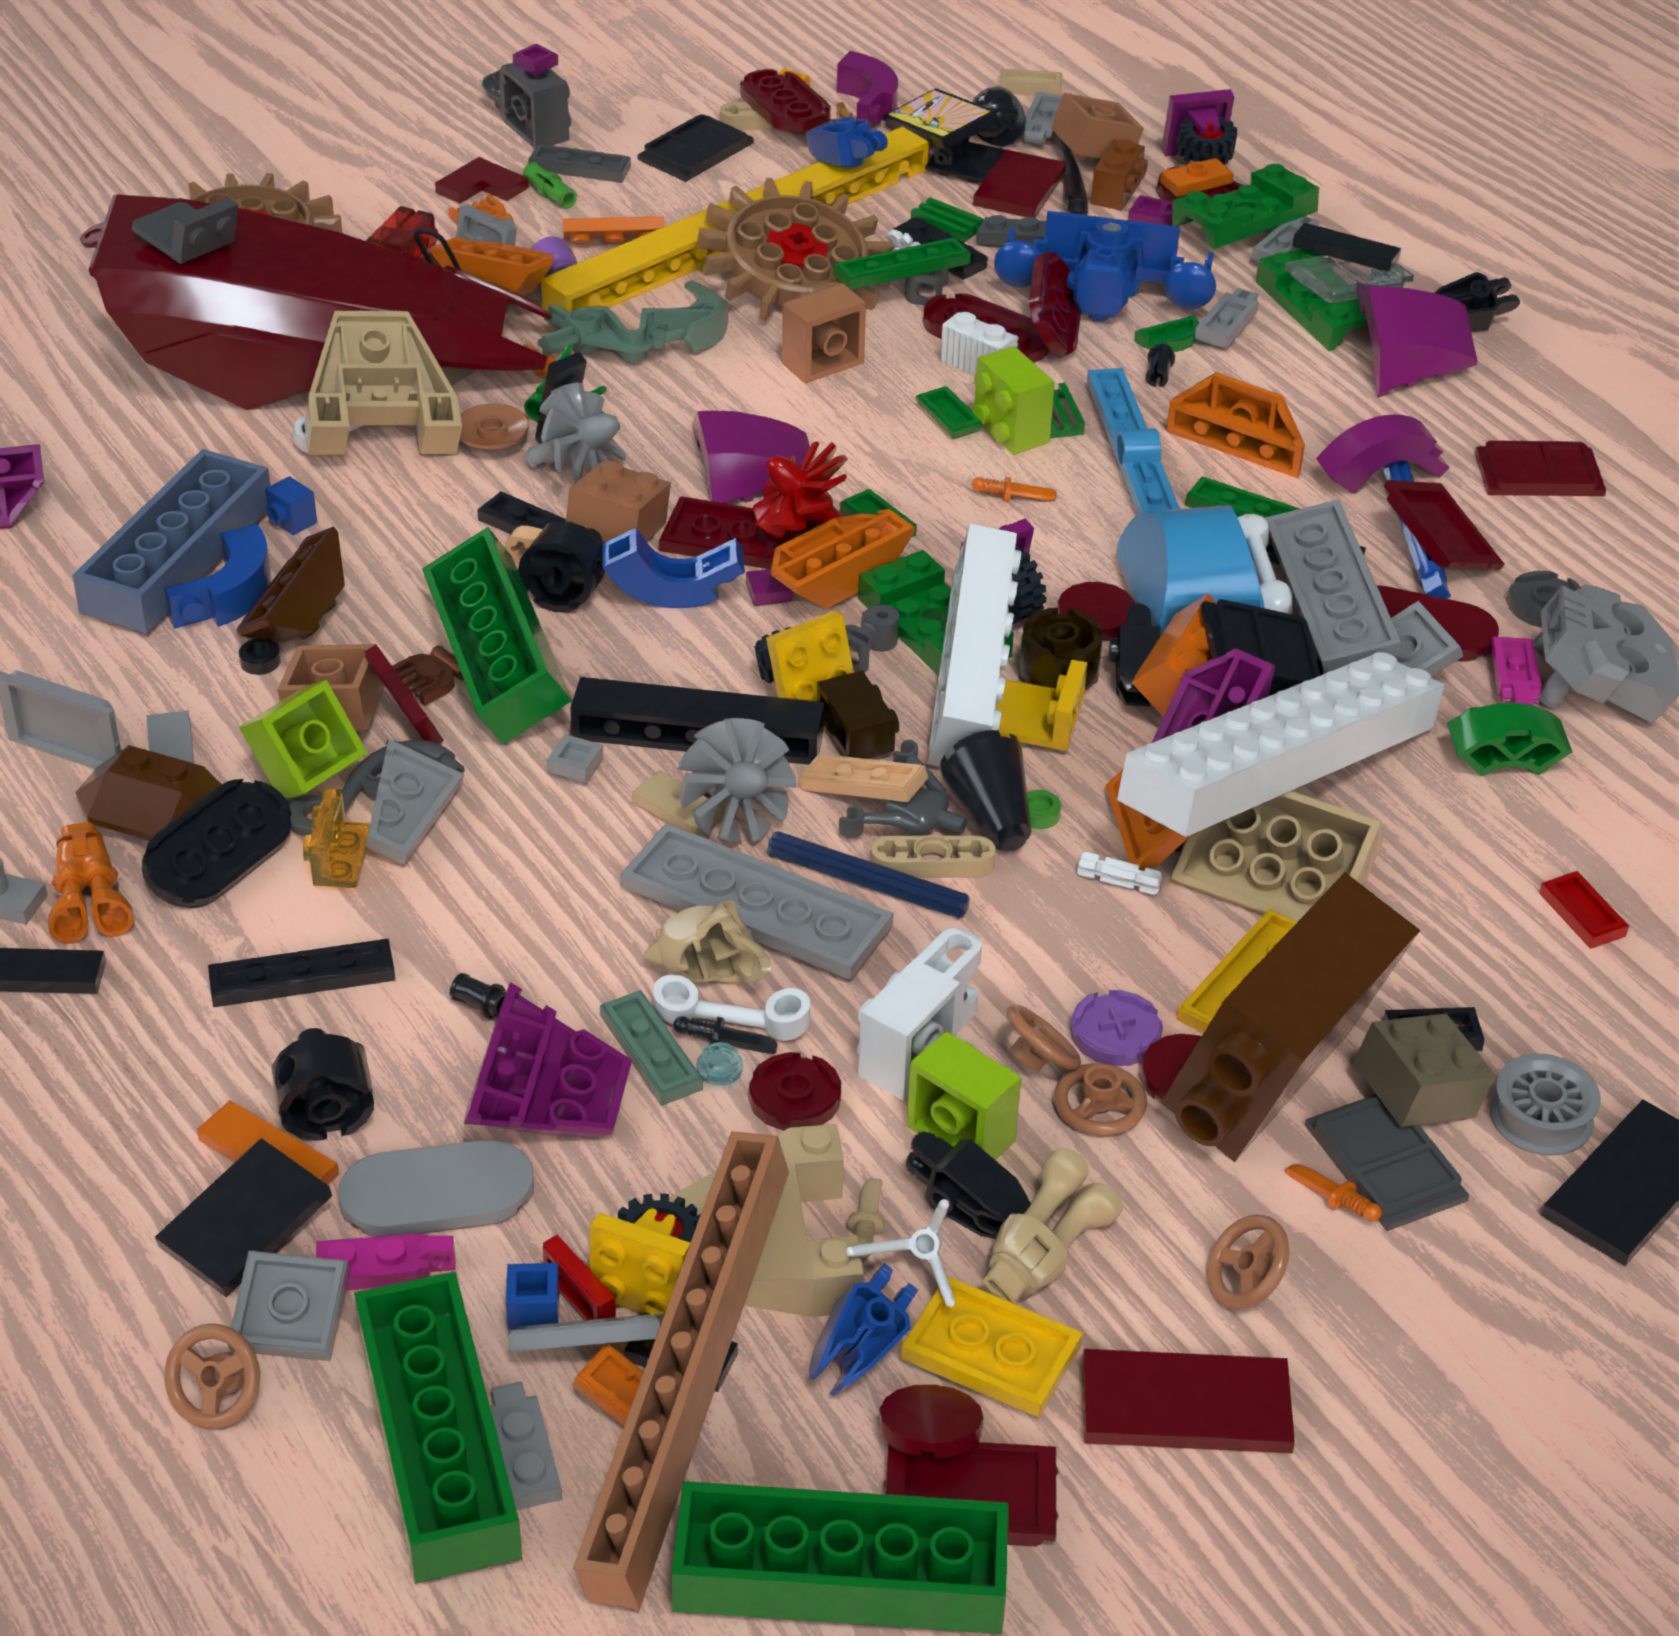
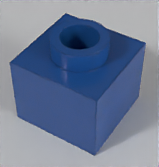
M290 476L266 488V512L269 520L274 525L280 526L294 536L317 523L315 498L312 490Z
M558 1263L507 1264L506 1313L508 1330H514L520 1326L559 1323L560 1287Z

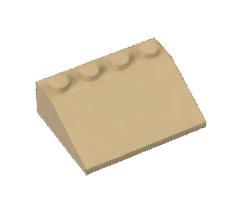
M1289 791L1192 834L1187 839L1170 880L1173 883L1261 914H1265L1268 909H1271L1298 922L1344 872L1361 885L1365 884L1383 842L1382 821L1294 791Z

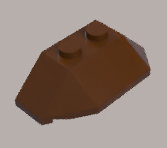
M334 526L310 535L303 540L295 554L285 563L236 628L241 636L284 643L300 637L302 640L306 639L320 628L318 622L324 614L335 607L337 604L335 599L345 586L339 534Z
M128 745L100 764L75 793L88 822L150 841L157 832L222 784L204 766Z

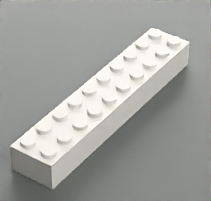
M1383 652L1374 653L1371 656L1351 662L1346 666L1329 671L1326 674L1304 681L1301 684L1279 691L1276 694L1254 701L1251 704L1229 711L1226 714L1201 722L1196 726L1176 732L1171 736L1126 753L1117 800L1187 837L1434 728L1445 684L1431 678V675L1422 669L1409 668L1397 662V658L1391 654Z

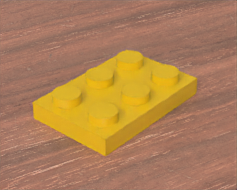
M947 1276L955 1299V1305L953 1307L946 1306L938 1287L901 1346V1359L1040 1418L1082 1346L1083 1332Z

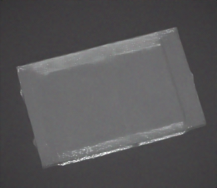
M1326 255L1285 263V270L1290 272L1292 277L1330 303L1358 298L1357 282L1404 288V283L1412 282L1414 279V274L1398 263L1394 265L1390 272Z

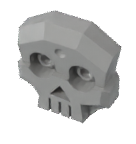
M1584 584L1576 591L1562 585L1542 608V632L1534 639L1533 643L1535 650L1544 656L1545 661L1554 668L1552 675L1541 687L1539 700L1546 706L1558 708L1562 700L1573 688L1575 692L1601 703H1605L1608 700L1653 723L1679 697V647L1643 605L1621 601L1620 594L1598 586Z

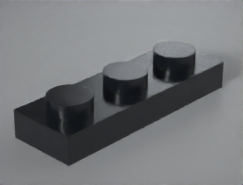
M919 217L909 219L907 222L893 228V230H898L903 235L905 232L912 237L913 242H918L920 245L953 238L949 233L936 228ZM956 239L971 253L970 264L949 268L950 273L965 280L987 269L988 256Z

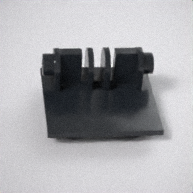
M968 138L947 150L937 147L925 169L935 171L943 176L953 175L966 178L970 182H983L1006 149L969 142Z

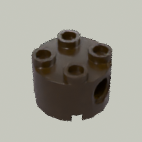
M1047 608L1035 612L1026 619L1023 626L1019 677L1028 684L1056 689L1059 675H1067L1071 660L1088 662L1085 690L1097 683L1099 678L1102 650V629L1100 624L1092 616L1076 609L1068 608V614H1058V608Z

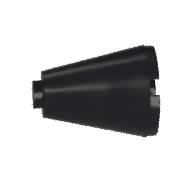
M998 730L982 731L967 736L953 745L955 753L948 760L945 755L943 756L939 766L940 772L947 786L983 835L994 843L996 849L1008 852L1015 851L1026 843L1032 832L1022 748L1019 740L1013 734L1009 733L1010 738L1001 737Z

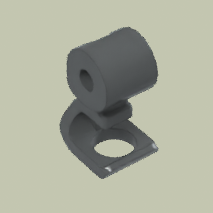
M949 269L906 278V300L913 304L925 306L932 298L942 295V289L948 283ZM917 287L925 289L934 288L936 294L931 298L923 297L919 294Z
M874 605L862 613L861 628L855 625H845L848 643L855 648L859 655V661L852 659L854 672L863 670L865 673L868 671L870 649L884 652L895 648L898 644L900 614L895 608L888 605Z

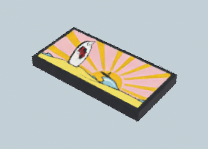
M937 88L883 115L886 126L893 129L904 127L927 140L930 144L944 150L961 143L999 121L995 110Z

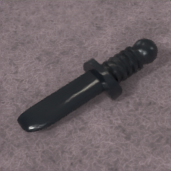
M680 1016L673 1023L674 1030L679 1034L687 1033L688 1036L693 1035V1037L697 1036V1038L701 1036L702 1039L706 1038V1040L710 1038L709 1045L711 1048L717 1049L720 1043L766 1054H775L778 1047L777 1042L768 1036L725 1027V1019L723 1017H717L715 1023L712 1024V1022H703V1020H694V1018L691 1020L685 1016Z

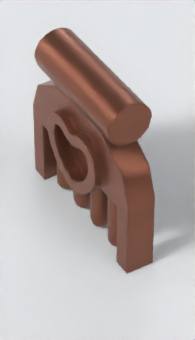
M440 645L435 646L430 655L416 654L392 665L406 686L409 685L408 690L410 692L415 691V696L420 697V703L424 706L447 694L455 686L454 676L461 681L464 680L456 657Z

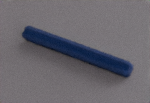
M780 831L774 832L768 843V853L773 857L958 919L963 918L969 908L970 897L966 893Z

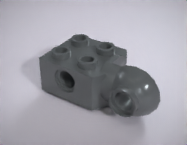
M513 63L502 65L500 70L487 75L482 80L484 91L491 100L495 101V106L502 111L505 124L534 149L537 144L553 146L570 141L569 127L571 126V117L568 112L570 88L568 83L553 70L549 69L534 76L513 65Z

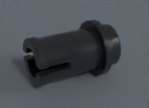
M1157 344L1148 352L1147 360L1149 367L1145 379L1153 387L1157 386L1159 377H1161L1160 387L1168 382L1169 370L1175 363L1176 357L1170 346Z
M460 973L453 980L449 993L452 996V1000L480 1010L484 1018L492 1019L498 1017L506 990L503 985L497 983L489 985L470 977L466 973Z

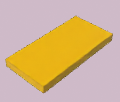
M1268 909L1178 1008L1176 1020L1204 1033L1225 998L1297 922Z

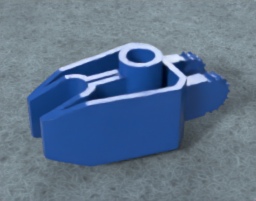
M855 117L834 119L806 132L809 152L817 161L844 166L845 168L862 165L863 159L870 157L876 151L884 150L888 145L885 133L880 132V130L870 129L868 119H855Z
M885 1263L876 1271L869 1282L854 1284L837 1300L812 1353L809 1377L812 1380L826 1369L832 1359L837 1361L843 1355L839 1361L842 1373L830 1391L832 1396L842 1393L858 1381L911 1329L909 1314L905 1310L917 1294L918 1289L908 1283L895 1295L894 1302L882 1294L880 1290L889 1282L893 1269Z

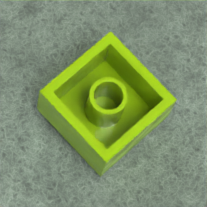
M1015 346L978 357L977 372L974 377L976 386L975 403L972 412L984 424L983 428L1013 455L1050 443L1055 381Z
M327 680L301 688L239 726L240 731L270 783L286 799L307 793L368 754Z
M945 1031L910 1062L906 1127L917 1134L919 1131L924 1132V1130L925 1132L930 1131L932 1134L935 1133L936 1137H941L952 1146H955L960 1139H971L996 1160L1016 1142L1022 1077L1014 1073L1009 1067L999 1064L978 1051L972 1044L962 1041L948 1031Z

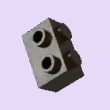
M863 670L817 682V701L824 702V725L845 757L867 759L895 751V733H898L900 728L897 714L893 709L887 707L882 699L879 687L876 684L872 685Z

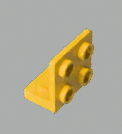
M1071 660L1067 675H1059L1056 689L1006 680L1002 700L997 702L996 710L1001 711L998 729L1001 737L1010 738V733L1015 735L1021 743L1068 751L1084 701L1088 662Z

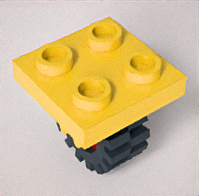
M832 611L794 627H787L781 632L779 630L773 631L771 636L764 635L761 637L762 640H757L754 646L760 677L762 680L765 679L767 683L774 681L777 696L780 698L817 701L818 681L854 673L844 617L842 613Z
M652 1193L643 1195L642 1204L636 1198L628 1201V1209L622 1206L618 1211V1218L598 1212L590 1224V1270L615 1296L616 1305L642 1314L645 1312L649 1314L666 1312L701 1214L697 1215V1208L692 1203L685 1208L684 1198L677 1196L674 1202H670L669 1194L665 1193L660 1194V1200H653Z

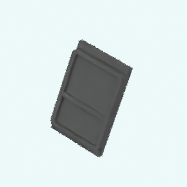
M1376 1094L1306 1119V1128L1343 1176L1356 1184V1192L1369 1199L1371 1203H1376L1381 1207L1382 1215L1378 1221L1386 1231L1468 1201L1469 1194L1461 1185V1176L1418 1124L1400 1127Z

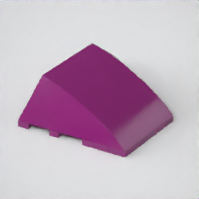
M1362 282L1356 283L1361 313H1366L1375 359L1372 371L1378 397L1387 395L1389 390L1406 385L1407 388L1415 386L1418 380L1435 376L1439 378L1476 366L1478 360L1464 304L1450 297L1432 292L1379 286Z
M697 411L693 420L698 448L701 447L707 473L708 494L710 501L726 503L742 498L744 503L753 501L754 494L764 492V484L770 479L766 470L769 458L774 455L786 458L793 455L796 463L801 466L810 448L807 434L791 424L769 417L736 411Z
M510 982L480 1066L464 1116V1124L493 1126L513 1131L558 1137H599L611 1135L632 1060L585 1029L576 1032L555 1018L557 1011L547 1005L542 1010L520 996L523 989Z

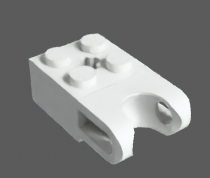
M952 927L945 930L901 972H895L889 979L886 987L875 998H869L865 1001L858 1014V1022L860 1023V1040L857 1046L859 1077L903 1101L908 1097L910 1062L945 1031L957 1037V1033L974 1017L977 1011L978 990L969 986L968 982L981 963L982 941L978 936L960 928ZM962 948L967 950L955 962L947 958V951L951 949Z

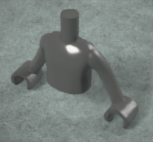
M905 740L901 744V752L895 751L893 753V762L919 764L926 767L918 758V745L913 740ZM926 767L928 779L924 785L927 789L920 787L909 802L889 800L885 813L864 812L859 805H852L847 808V818H839V832L843 837L857 838L862 835L864 824H882L896 826L916 835L927 833L936 825L962 834L968 820L947 810L949 807L948 794L940 781Z

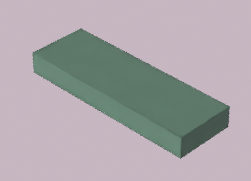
M641 990L600 1005V1017L625 1054L632 1060V1064L661 1106L703 1090V1078Z

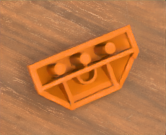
M453 237L446 240L462 271L488 280L522 296L536 289L555 261L553 253L482 240L471 241L461 237ZM442 243L431 247L432 255L441 267L444 268L448 265L454 268Z
M1215 372L1170 401L1166 432L1295 478L1301 475L1305 443L1283 395Z
M890 509L880 510L878 514H856L833 518L776 547L771 566V576L796 594L824 609H828L858 593L859 574L897 560L914 535L915 527Z

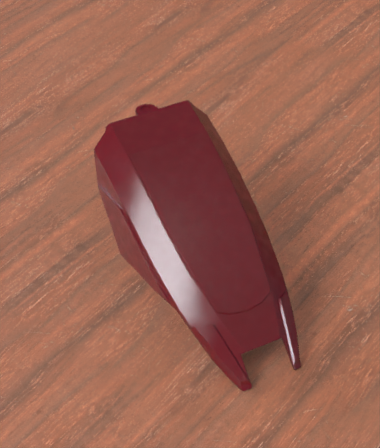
M116 194L112 197L105 221L90 227L80 237V242L85 248H95L89 266L90 276L96 279L106 312L142 359L160 370L245 410L271 404L275 401L311 390L334 311H408L440 367L498 371L543 370L548 356L501 336L507 302L551 320L552 313L543 309L540 303L448 265L443 268L340 232L238 208L234 242L180 264L132 231V222L178 202H185L196 210L211 203L183 198Z

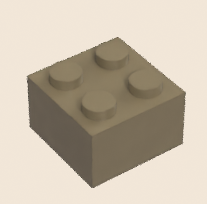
M1447 1014L1374 1021L1371 1023L1353 1061L1355 1067L1400 1127L1476 1117L1496 1078V1075L1484 1062L1480 1054L1473 1048Z

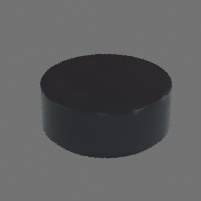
M257 638L249 640L240 647L238 652L240 666L249 674L263 675L277 669L281 663L279 646L272 640Z

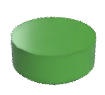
M1045 790L1027 792L1031 828L1047 829L1056 825L1060 820L1061 814L1060 799L1055 794Z

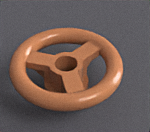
M1013 1004L1007 1008V1019L1021 1036L1011 1046L1010 1050L1024 1065L1035 1072H1039L1047 1061H1051L1067 1070H1076L1080 1067L1081 1058L1077 1050L1051 1024L1024 1006Z
M1090 1063L1080 1065L1078 1069L1065 1073L1058 1081L1054 1090V1103L1061 1118L1073 1128L1090 1135L1111 1136L1126 1132L1140 1122L1147 1108L1146 1092L1142 1084L1128 1071L1110 1064ZM1083 1079L1084 1102L1073 1110L1068 1102V1092L1076 1082ZM1121 1084L1129 1090L1132 1098L1121 1091ZM1110 1109L1128 1112L1124 1117L1114 1121L1099 1122L1089 1120L1096 1112H1105Z
M1260 1214L1249 1215L1232 1223L1220 1235L1209 1257L1207 1277L1213 1296L1221 1304L1234 1309L1249 1308L1265 1300L1277 1288L1285 1274L1289 1261V1242L1283 1227L1269 1216ZM1256 1229L1264 1230V1233L1252 1246H1246L1240 1251L1230 1249L1232 1244L1244 1233ZM1223 1264L1234 1266L1236 1272L1240 1274L1241 1294L1232 1293L1225 1287L1222 1279Z
M214 1323L196 1326L180 1336L168 1354L164 1371L166 1392L175 1410L191 1424L208 1429L227 1427L241 1419L249 1411L256 1399L260 1385V1368L257 1356L247 1339L238 1331L228 1326ZM216 1339L231 1346L236 1351V1354L233 1352H222L203 1358L191 1347L203 1340ZM181 1365L196 1375L197 1383L202 1389L201 1410L191 1404L183 1392L180 1380ZM215 1368L218 1370L220 1375L218 1382L216 1381L214 1376ZM243 1386L237 1401L230 1408L219 1412V1401L222 1395L234 1393Z

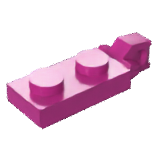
M1493 636L1490 651L1498 696H1500L1501 702L1538 704L1542 684L1533 639Z
M403 1234L316 1241V1257L348 1260L350 1271L346 1290L372 1289L430 1275V1272L456 1269L453 1236Z

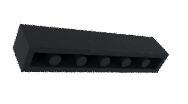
M580 677L570 707L571 733L574 737L591 742L685 752L697 741L694 735L706 726L729 718L756 720L764 723L765 729L786 743L789 751L784 756L788 763L809 765L820 752L824 734V702Z

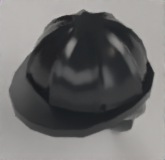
M999 86L984 89L975 96L974 103L995 110L999 119L993 126L976 134L980 139L992 145L1005 147L1014 144L1021 138L1025 131L1026 116L1019 100L1010 90Z

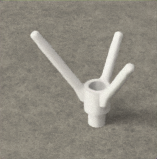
M942 1199L939 1202L929 1225L918 1229L912 1237L861 1244L846 1249V1255L849 1257L911 1250L918 1258L929 1261L946 1306L953 1307L955 1305L953 1292L938 1252L943 1243L939 1229L949 1207L948 1200Z

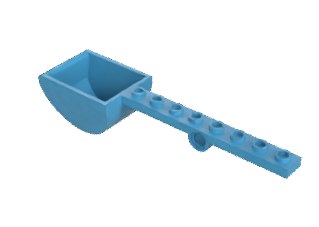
M1123 368L1088 370V387L1138 513L1128 523L1117 544L1116 553L1125 582L1135 604L1144 603L1145 606L1150 608L1151 625H1160L1161 635L1177 612L1206 594H1209L1215 602L1219 599L1265 608L1252 556L1233 508L1230 505L1180 509L1160 461L1161 441L1159 432L1156 428L1147 429Z

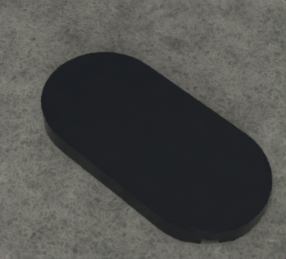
M234 779L223 783L151 838L142 859V873L146 884L160 899L175 906L195 908L214 902L284 846L292 826L290 818L292 813L286 798L273 786L257 780L251 783L243 782L244 779Z

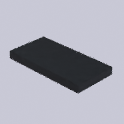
M1642 1099L1543 1206L1541 1216L1626 1266L1679 1207V1119Z

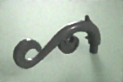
M427 740L395 741L464 774L465 768L455 760L454 753L438 743ZM387 746L370 754L351 772L334 809L329 815L319 819H309L306 817L313 811L322 810L328 812L330 810L329 800L324 797L311 795L294 800L290 804L292 813L290 817L291 830L301 836L313 837L323 835L329 832L343 818L360 790L369 797L376 798L380 777L375 775L382 770Z

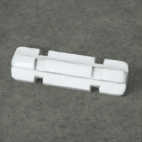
M1089 851L1083 852L1079 859L1077 870L1078 874L1082 877L1094 880L1095 876H1099L1101 882L1134 890L1135 886L1140 887L1139 892L1149 895H1157L1161 888L1163 873L1160 870L1145 867V871L1140 870V865L1107 856L1105 860L1100 859V854Z

